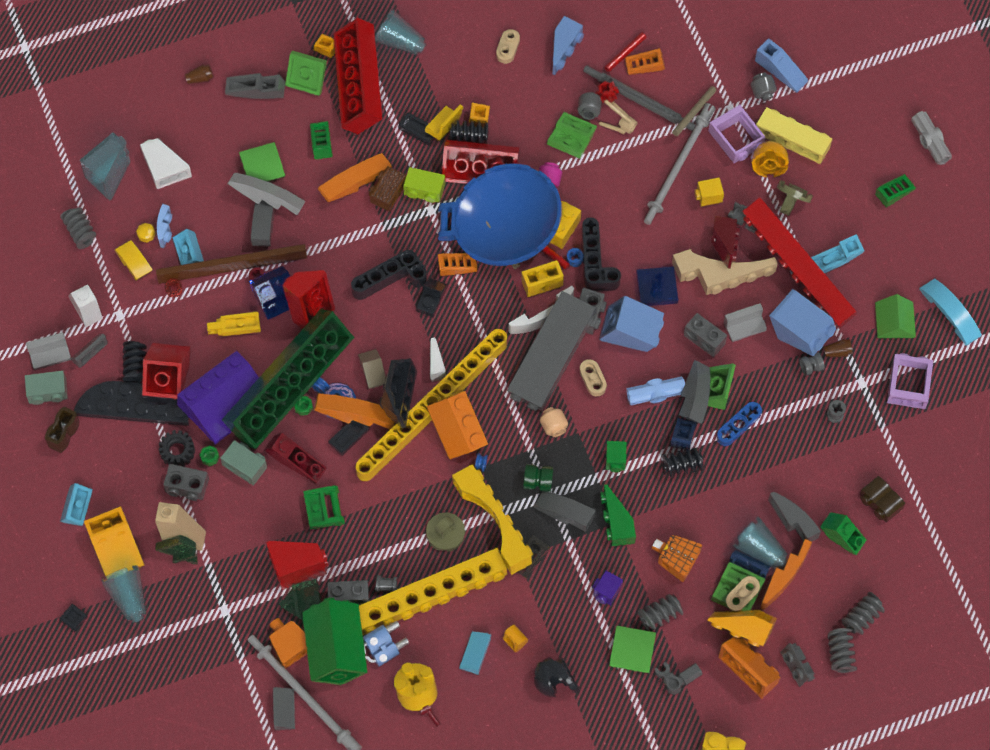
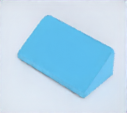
M185 229L172 237L181 265L204 261L194 231Z
M77 483L72 484L69 487L60 522L83 526L93 489Z
M472 631L459 669L479 675L491 640V634Z

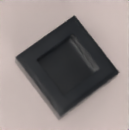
M72 603L59 619L76 632L88 618V615Z

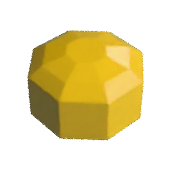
M148 223L139 225L136 231L139 240L146 243L152 241L156 235L153 225Z

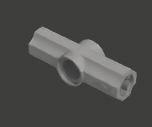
M921 111L913 116L911 121L919 133L922 146L929 150L937 165L945 164L952 158V155L944 143L941 130L933 125L926 112Z

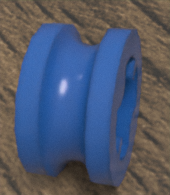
M572 248L567 252V262L570 263V266L578 267L582 264L583 252L580 249ZM578 255V259L572 260V256Z
M320 377L311 386L317 393L325 394V390L330 388L329 384Z
M478 453L475 462L476 470L481 469L482 472H485L488 455L481 456Z

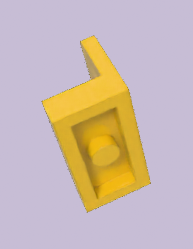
M459 105L455 110L445 106L426 126L425 132L440 141L451 130L452 123L455 124L457 119L460 120L463 106Z

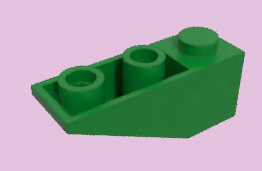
M604 485V490L600 492L601 503H605L606 510H603L604 521L608 522L609 528L606 529L607 540H611L612 546L635 544L636 533L632 516L609 486Z

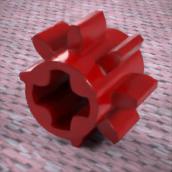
M604 81L597 86L599 91L595 93L600 96L602 103L605 100H608L610 103L617 100L616 94L619 93V90L615 87L613 81L611 83Z

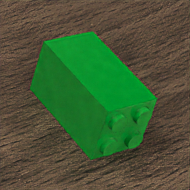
M325 598L323 602L311 605L309 609L302 612L311 681L343 685L368 673L359 604L350 603L349 600L338 601L335 598Z

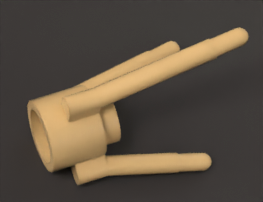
M605 100V104L622 117L618 124L621 127L599 122V125L618 131L623 135L626 132L631 134L638 122L631 118L614 101L610 103L608 100Z

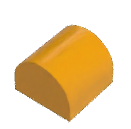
M322 34L314 44V51L332 58L335 54L334 39Z
M472 102L469 123L473 121L474 126H477L480 121L483 127L488 122L490 106Z
M512 625L505 630L503 640L517 653L526 645L528 638L516 625Z

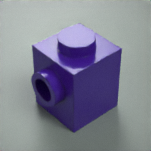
M605 571L601 579L597 578L593 584V596L596 597L595 599L599 603H607L611 606L622 588L623 579Z

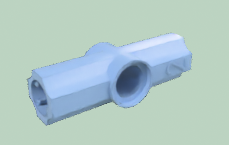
M682 376L663 381L657 378L646 382L644 385L626 388L628 403L630 405L649 401L651 403H660L668 397L681 395L685 381Z

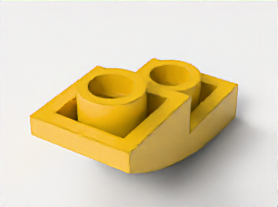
M131 240L115 249V252L124 266H127L135 281L152 271L147 260Z

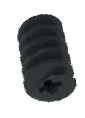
M459 119L456 120L455 124L452 123L450 140L454 141L456 137L457 141H462L464 138L465 142H469L471 139L472 143H476L478 139L479 143L483 144L485 140L486 144L488 143V122L485 123L484 127H482L480 121L477 126H474L473 121L468 126L466 120L460 125Z
M136 341L124 342L123 381L140 383L143 379V357L147 354L143 350L147 349V345Z
M692 448L691 454L688 449H685L683 454L681 451H677L676 456L670 452L668 458L665 454H661L664 475L668 472L670 477H673V471H676L679 476L681 469L684 470L685 474H688V468H691L694 473L696 472V466L699 467L700 471H703V458L700 448L698 451L696 448Z

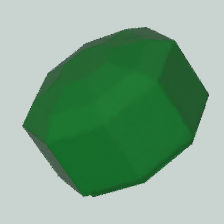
M303 396L295 404V412L301 416L309 415L313 410L312 400L307 396Z
M210 445L202 448L199 454L202 463L207 466L217 464L220 458L217 449Z

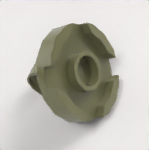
M783 180L779 181L777 188L787 194L780 209L781 213L789 216L797 199L808 203L811 202L813 195H807L808 191L791 183L789 186L784 185L785 181Z
M448 512L439 513L428 522L426 528L427 540L436 550L453 551L464 541L465 526L462 520L455 514Z

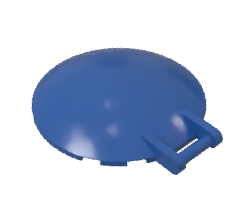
M504 164L485 170L484 174L470 180L455 202L439 204L441 216L438 240H457L460 247L470 257L484 264L507 266L523 262L543 250L557 232L562 216V203L559 192L546 174L532 169L528 165ZM448 213H452V222H451V230H450V231H447V230H448Z

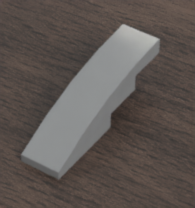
M234 173L227 183L258 205L261 200L277 210L282 205L295 215L300 212L306 202L281 187L248 175Z

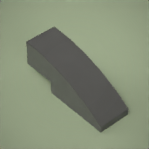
M260 73L227 77L225 94L254 99L284 98L285 81L280 75L263 77Z
M261 200L259 205L255 203L251 231L252 246H271L275 208Z
M694 360L681 394L685 400L679 415L690 421L702 424L709 401L710 368Z
M546 491L542 492L534 505L535 509L566 525L571 524L585 532L595 517L596 511L575 500Z
M775 492L770 493L768 501L788 532L796 529L803 542L805 539L814 541L819 538L821 530L805 511L784 496Z

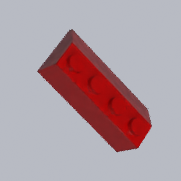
M446 140L442 166L445 182L467 184L474 177L477 178L484 174L485 170L504 164H518L520 147Z
M324 270L296 272L285 280L283 289L293 322L301 329L308 324L320 309L335 310L327 274Z

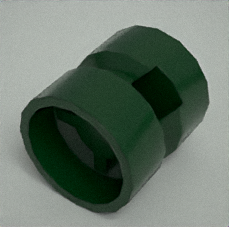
M526 464L523 489L532 490L538 487L540 491L551 492L553 467L542 466L538 469L533 464Z

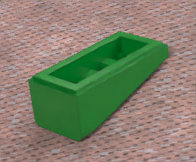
M328 121L311 123L314 158L332 157Z
M904 174L878 187L875 195L887 208L916 190V187ZM904 181L907 184L908 188H906L901 182ZM896 185H899L902 188V191H900Z

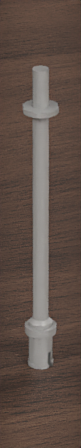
M706 103L700 115L695 119L696 126L658 196L655 201L648 202L647 206L650 210L644 219L646 224H651L656 213L663 212L661 204L701 130L704 127H708L709 120L715 111L713 105L709 111L708 108L711 104Z
M251 635L248 641L259 652L257 658L259 660L262 658L267 660L337 735V742L339 744L342 743L347 750H361L362 746L351 736V732L343 730L270 653L272 647L270 645L264 647L254 635Z

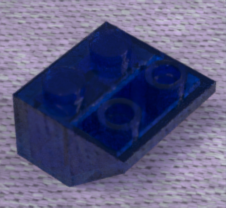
M284 266L249 281L254 296L267 320L289 311L283 284L290 277V274Z

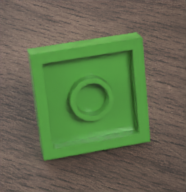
M292 51L290 53L285 86L320 96L327 61Z

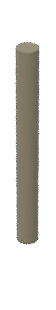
M711 86L676 126L672 131L674 136H678L713 96L717 91L714 86Z

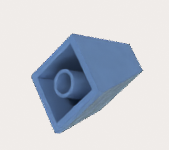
M793 289L769 315L779 340L811 356H814L836 331L831 316Z
M623 296L608 306L599 340L648 352L659 343L660 338L658 335L664 325V313L632 298Z

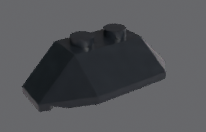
M411 358L391 360L386 381L383 384V395L380 398V406L384 409L386 415L402 428H406L417 375L416 367Z

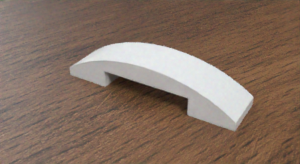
M570 286L564 292L574 296V287ZM561 292L556 295V301H557L559 295L561 294ZM554 305L530 319L523 314L509 323L510 334L526 333L541 328Z

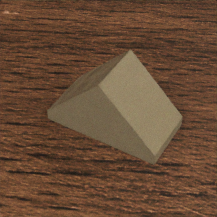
M377 350L358 354L368 388L372 389L382 386L386 381V376Z

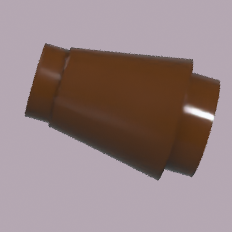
M203 64L186 73L185 77L188 84L209 82L213 78V73L209 64Z
M844 338L824 346L826 357H849L850 354H853L850 339L845 340Z

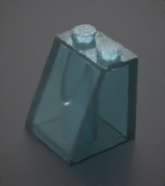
M111 133L80 159L85 178L109 201L113 198L130 163L129 151L126 147L127 142L122 136L118 137L115 133Z

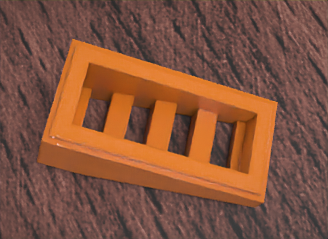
M660 48L625 57L629 75L665 69ZM640 60L643 61V66H640ZM633 61L636 63V68H633Z
M438 254L440 276L477 272L476 260L468 254ZM467 260L471 261V267L467 266ZM456 261V267H453L452 262ZM459 261H463L464 267H460Z

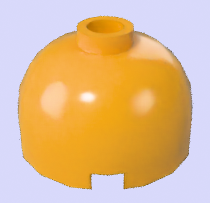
M773 141L763 142L754 150L752 168L758 175L767 177L766 174H774L773 177H778L788 170V153L780 143Z

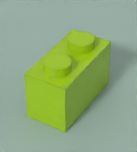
M409 167L404 183V195L413 199L420 198L425 199L427 202L440 203L446 184L445 175Z

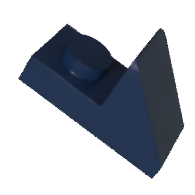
M678 418L671 440V447L681 450L688 449L690 451L697 422Z

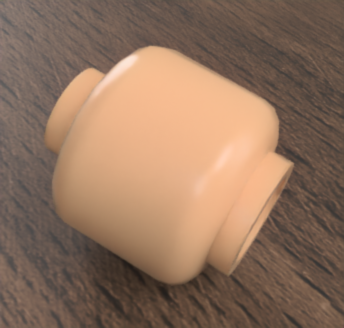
M553 407L543 411L540 423L545 433L553 437L564 434L568 421L563 411Z

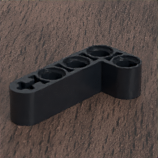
M592 217L586 218L582 224L585 287L593 291L616 290L620 286L621 272L615 267H602L599 222ZM589 228L592 229V234H589ZM593 244L595 245V247H589L587 245ZM595 261L596 264H590L588 262ZM614 277L616 280L611 281L608 278ZM596 278L597 281H591L589 279Z
M405 250L355 277L351 282L352 295L355 299L363 300L405 276L414 287H423L427 282L426 268L414 251ZM406 260L413 261L411 263H405ZM390 269H396L395 272H389ZM417 274L422 275V277L416 278L414 276ZM380 278L379 281H373L372 279Z

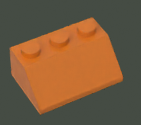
M466 391L456 392L426 406L449 459L488 445Z
M733 637L722 644L719 658L761 699L779 683V672L773 666L769 667L764 662L763 656L758 652L755 653L745 639Z

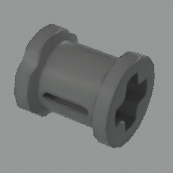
M834 400L830 403L827 411V417L830 422L837 423L843 420L846 405L842 401Z
M377 575L375 592H393L397 590L398 578H385Z

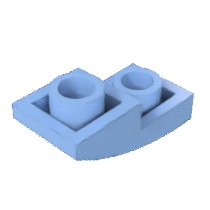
M162 204L157 220V236L162 248L165 247L166 242L169 243L172 237L169 227L172 214L170 207Z

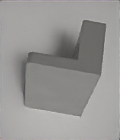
M760 303L725 315L724 325L732 342L767 330L762 318L763 308Z
M63 332L26 343L34 370L71 360Z

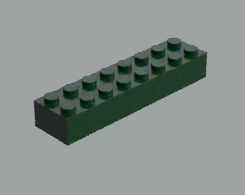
M320 309L222 418V421L242 443L250 448L257 449L355 337L333 311Z

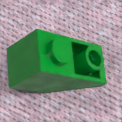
M830 512L820 526L831 541L853 555H857L866 542L865 537L847 515Z

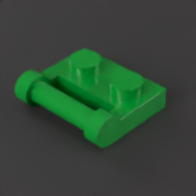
M334 485L303 491L310 530L345 524L338 499V486ZM325 495H330L334 517L328 518Z

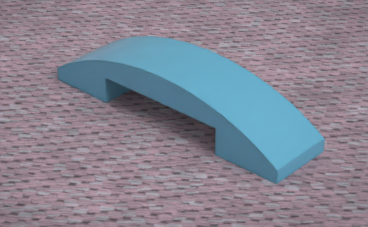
M857 234L840 241V245L811 258L824 273L846 264L864 252Z
M934 278L920 287L919 290L930 303L934 302L956 328L955 333L966 346L982 336L966 308L941 282Z

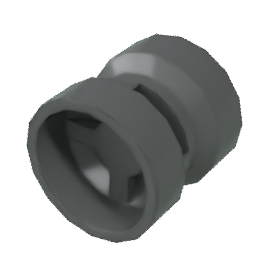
M819 352L814 356H804L799 359L800 367L805 376L811 375L813 371L819 372L825 369Z

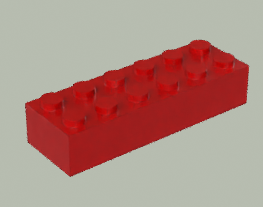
M356 18L333 34L341 128L360 134L382 120L374 24Z

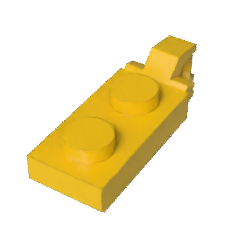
M258 312L220 316L221 318L216 319V322L207 323L208 335L231 336L261 332Z

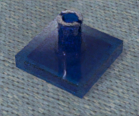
M674 266L637 269L640 303L647 306L678 304Z

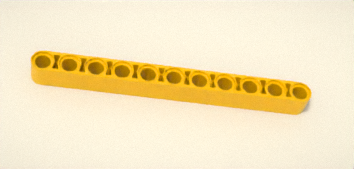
M502 329L493 330L409 411L406 428L410 429L409 432H402L403 428L396 424L356 463L357 477L361 481L371 480L432 421L426 407L429 403L463 391L506 349V332ZM495 339H502L503 341L498 343V342H495L494 340H495ZM483 351H488L490 354L483 355L481 353ZM475 364L476 367L470 368L468 365ZM456 377L464 378L461 381L455 380ZM445 389L450 390V392L447 394H444L441 391ZM422 415L423 418L417 420L415 419V416ZM395 441L397 444L390 446L388 442ZM377 454L383 455L381 459L374 458ZM364 467H367V468L370 469V470L367 471V472H362V471H360V470H361L362 468H364Z

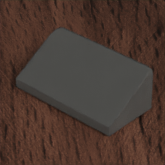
M98 334L71 358V361L81 368L108 344L106 336Z
M273 687L275 730L295 729L294 689Z

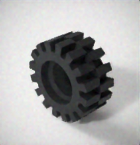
M173 430V434L167 432V437L163 436L161 438L162 442H159L161 458L165 464L185 467L184 463L187 462L189 464L191 462L190 459H193L195 454V446L191 436H188L186 432L183 434L181 430L178 433ZM175 443H181L184 446V451L179 455L170 453V447Z

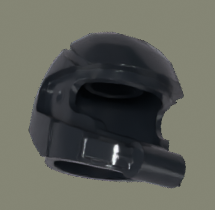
M548 657L542 662H538L534 671V684L541 694L548 697H556V686L559 683H563L566 687L568 686L574 693L580 691V687L577 685L562 657L557 660Z

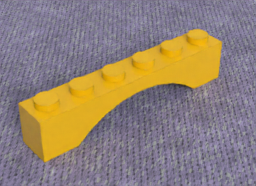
M470 465L453 474V484L461 497L482 507L496 521L502 535L501 557L511 575L531 565V556H533L531 548L528 545H524L521 533L512 526V519L508 514L505 515L503 513L501 502L498 499L495 500L492 496L494 494L489 484L485 485L483 482L484 477L479 469L476 470L473 465Z

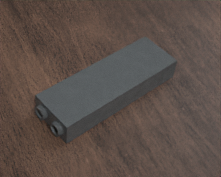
M564 291L561 292L507 389L512 400L518 403L520 401L527 403L526 406L533 411H537V409L540 411L544 410L597 314L596 307Z

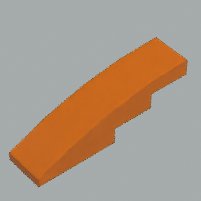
M382 153L336 175L319 186L318 190L327 202H331L357 192L360 186L373 182L381 171H385L387 166L392 168V165Z
M321 393L317 395L314 409L317 412L348 424L354 420L369 427L373 423L388 429L394 426V421L386 415L384 409L379 404L339 395Z
M804 540L798 556L790 553L784 570L775 569L760 609L765 610L792 582L803 565L812 541Z

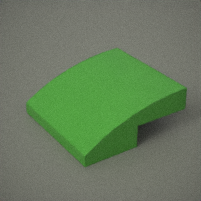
M564 112L556 123V128L549 137L547 145L580 159L590 143L597 126Z
M275 142L239 152L246 175L267 182L285 177Z
M729 562L711 600L728 608L726 598L743 578L747 576L755 577L759 581L760 590L765 578ZM752 584L746 585L747 590H753L754 586ZM758 594L741 611L751 610ZM734 598L732 603L734 605H738L740 603V600L738 598Z
M616 626L609 666L649 673L656 632Z

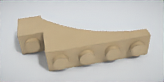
M691 249L674 254L672 259V265L680 282L685 280L691 281L698 276L706 295L718 294L723 289H732L744 282H753L761 276H770L776 272L778 264L775 257L755 262H732L731 269H728L723 261L697 255Z

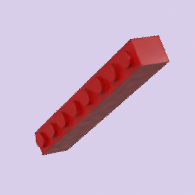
M760 197L742 211L745 216L742 219L749 227L752 225L757 230L754 233L761 241L764 239L768 245L766 247L770 253L778 255L780 258L778 262L784 269L788 268L792 272L790 275L797 284L800 282L804 286L802 290L807 297L810 298L812 296L816 301L814 305L831 316L834 324L839 329L857 315L852 305Z

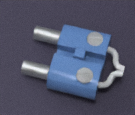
M397 621L387 627L381 625L363 636L364 649L366 646L373 657L372 660L370 657L365 656L369 662H376L380 667L399 655L398 650L409 644L406 637L396 644L392 641L389 633L400 627Z

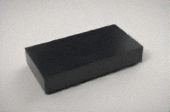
M409 112L398 125V129L427 145H430L434 140L433 136L425 132V128L429 123Z
M352 420L350 424L347 423L328 441V444L343 456L369 431V427Z

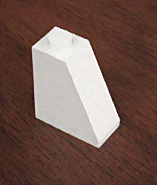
M158 138L150 139L140 144L157 189L192 177L189 165Z
M88 284L70 293L68 297L85 327L103 319L97 299Z

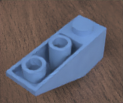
M566 16L562 18L555 29L554 75L558 70H562L566 58L573 54L575 45L580 43L584 37L583 25Z
M769 38L757 49L755 62L796 93L809 81L787 53Z

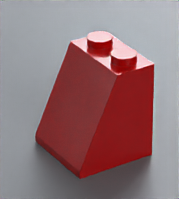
M152 343L143 359L142 395L177 399V394L184 389L190 366L189 346Z
M266 542L269 557L282 590L327 574L326 567H329L324 549L320 550L318 543Z

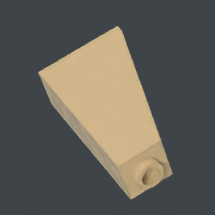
M159 502L155 521L164 546L203 551L206 531L180 505Z

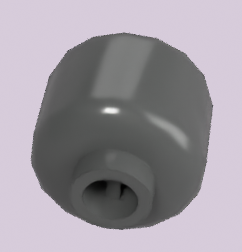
M765 72L754 76L750 86L755 98L763 99V101L773 98V94L777 90L773 77Z
M593 92L582 94L578 100L577 111L579 115L587 120L598 117L601 113L602 105L600 96Z

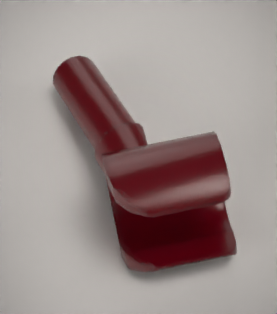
M429 705L422 707L423 710H419L421 715L427 713L436 727L441 725Z

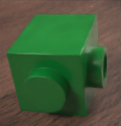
M607 441L606 470L611 472L625 471L627 442Z

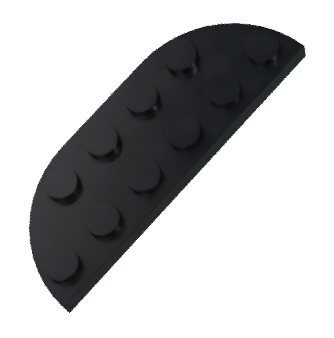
M124 381L99 383L88 389L80 397L74 409L77 416L189 426V417L177 405V399L142 395L143 383Z

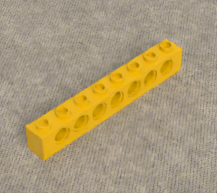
M498 548L359 605L362 634H368L381 625L387 627L395 621L401 619L408 620L415 613L420 611L422 613L427 612L434 605L446 604L453 597L465 596L472 589L476 588L478 590L485 587L491 581L498 582L507 575V567ZM488 568L490 571L483 574L480 572V569ZM468 575L472 579L470 581H463L461 578ZM446 583L454 585L451 589L443 587ZM427 591H434L435 595L428 597L425 593ZM414 598L417 602L415 604H408L407 600ZM391 606H397L399 608L396 612H390L388 610ZM372 614H379L380 618L372 620L370 616Z

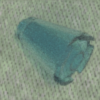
M392 9L386 16L388 19L379 28L375 41L412 54L422 53L426 46V43H424L425 38Z
M756 516L757 522L753 523L751 521L738 536L739 543L736 544L734 542L732 546L774 569L777 567L781 569L788 561L786 558L788 554L763 520Z
M138 565L132 566L133 570L131 571L124 568L106 576L107 580H101L102 585L127 621H132L133 623L142 621L144 619L143 616L146 615L140 569Z

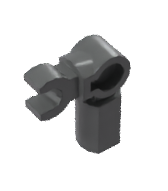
M666 662L663 663L666 669L665 672H660L658 668H655L656 676L663 679L667 691L673 695L681 691V686L688 685L702 675V671L696 663L679 673L678 677L674 673H670V666Z

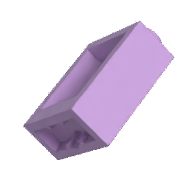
M741 105L714 119L709 124V133L733 163L745 160L749 154L754 152L759 144L765 142L766 137ZM739 121L754 141L735 151L721 131Z
M905 353L895 354L892 361L887 403L926 409L929 399L933 360L922 356L912 357ZM899 365L926 370L923 394L895 389Z

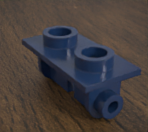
M737 550L732 553L729 561L763 578H766L771 568Z

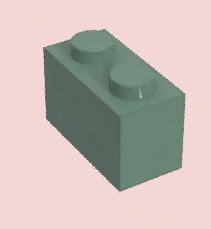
M64 371L25 375L26 397L29 404L40 405L44 402H61L68 399Z
M235 440L220 458L222 466L253 486L267 469L264 456L260 453L255 454L251 452L246 444L242 442L239 444Z

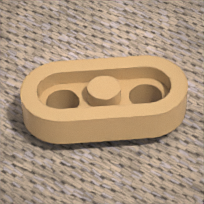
M509 29L502 34L496 51V57L501 63H510L515 57L520 43V35L516 30Z
M594 360L583 361L580 365V375L588 392L593 396L603 395L607 384L599 365ZM590 369L593 372L587 373L586 370ZM599 386L600 389L596 390L593 387Z
M752 576L743 578L728 594L726 598L728 608L736 612L741 611L758 594L760 590L759 581ZM752 584L754 586L753 590H747L746 585ZM734 598H738L740 600V603L738 605H734L732 603Z

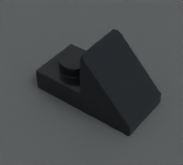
M430 278L423 285V294L416 307V311L434 318L448 288V284Z

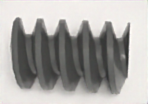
M82 208L69 209L60 215L78 249L89 247L97 235L93 231L90 221L86 220V214H82L84 211Z
M868 592L867 596H864L862 601L857 603V607H853L851 612L847 613L846 618H842L841 621L845 628L852 630L851 633L863 635L864 631L861 627L869 629L867 622L873 624L875 621L872 616L879 618L880 615L877 611L884 613L885 609L880 599L872 592Z
M667 594L665 599L660 598L659 603L652 602V607L649 605L645 606V611L643 609L638 610L640 621L647 631H649L648 627L656 630L655 623L662 627L663 619L669 623L670 615L676 619V612L680 615H684L679 600L674 594Z
M848 628L835 629L827 635V638L830 640L828 645L831 647L829 653L832 655L830 661L833 663L831 664V669L839 673L857 670V667L851 666V664L856 663V659L850 658V656L855 655V651H849L850 648L854 647V644L848 643V641L853 640V636L847 635V633L852 631Z

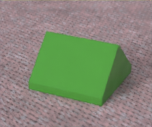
M896 294L875 302L877 338L916 337L912 301Z
M735 364L709 367L710 394L707 406L725 410Z

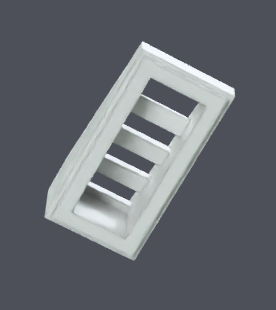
M435 337L431 338L430 341L431 382L442 380L446 376Z

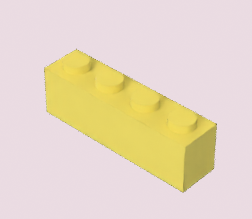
M766 107L756 124L766 139L778 142L783 147L820 165L831 147L832 138L827 134L815 131L810 126L803 125L791 117H786L774 109Z

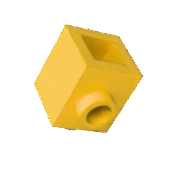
M720 177L698 182L694 193L696 200L700 201L701 206L723 202L724 191Z

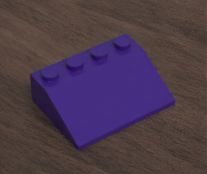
M235 351L177 394V405L214 444H217L232 432L222 421V418L259 377L251 365L238 351Z

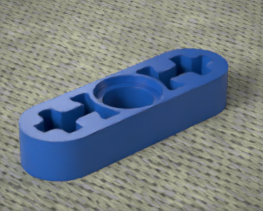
M750 402L718 430V443L722 446H729L761 417V406L756 402ZM750 409H756V414L752 413L747 419L746 416L749 414ZM736 420H742L745 423V426L743 428H737L734 425V422ZM730 429H731L732 432H731L730 435H729V439H728V438L723 439V438H722L723 434H725V435L728 434V433L730 432Z

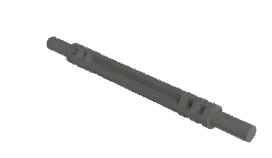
M587 65L585 66L583 72L598 79L599 83L604 81L611 83L613 81L621 95L674 124H679L682 121V115L604 72L600 73ZM690 122L685 128L693 131L696 125Z

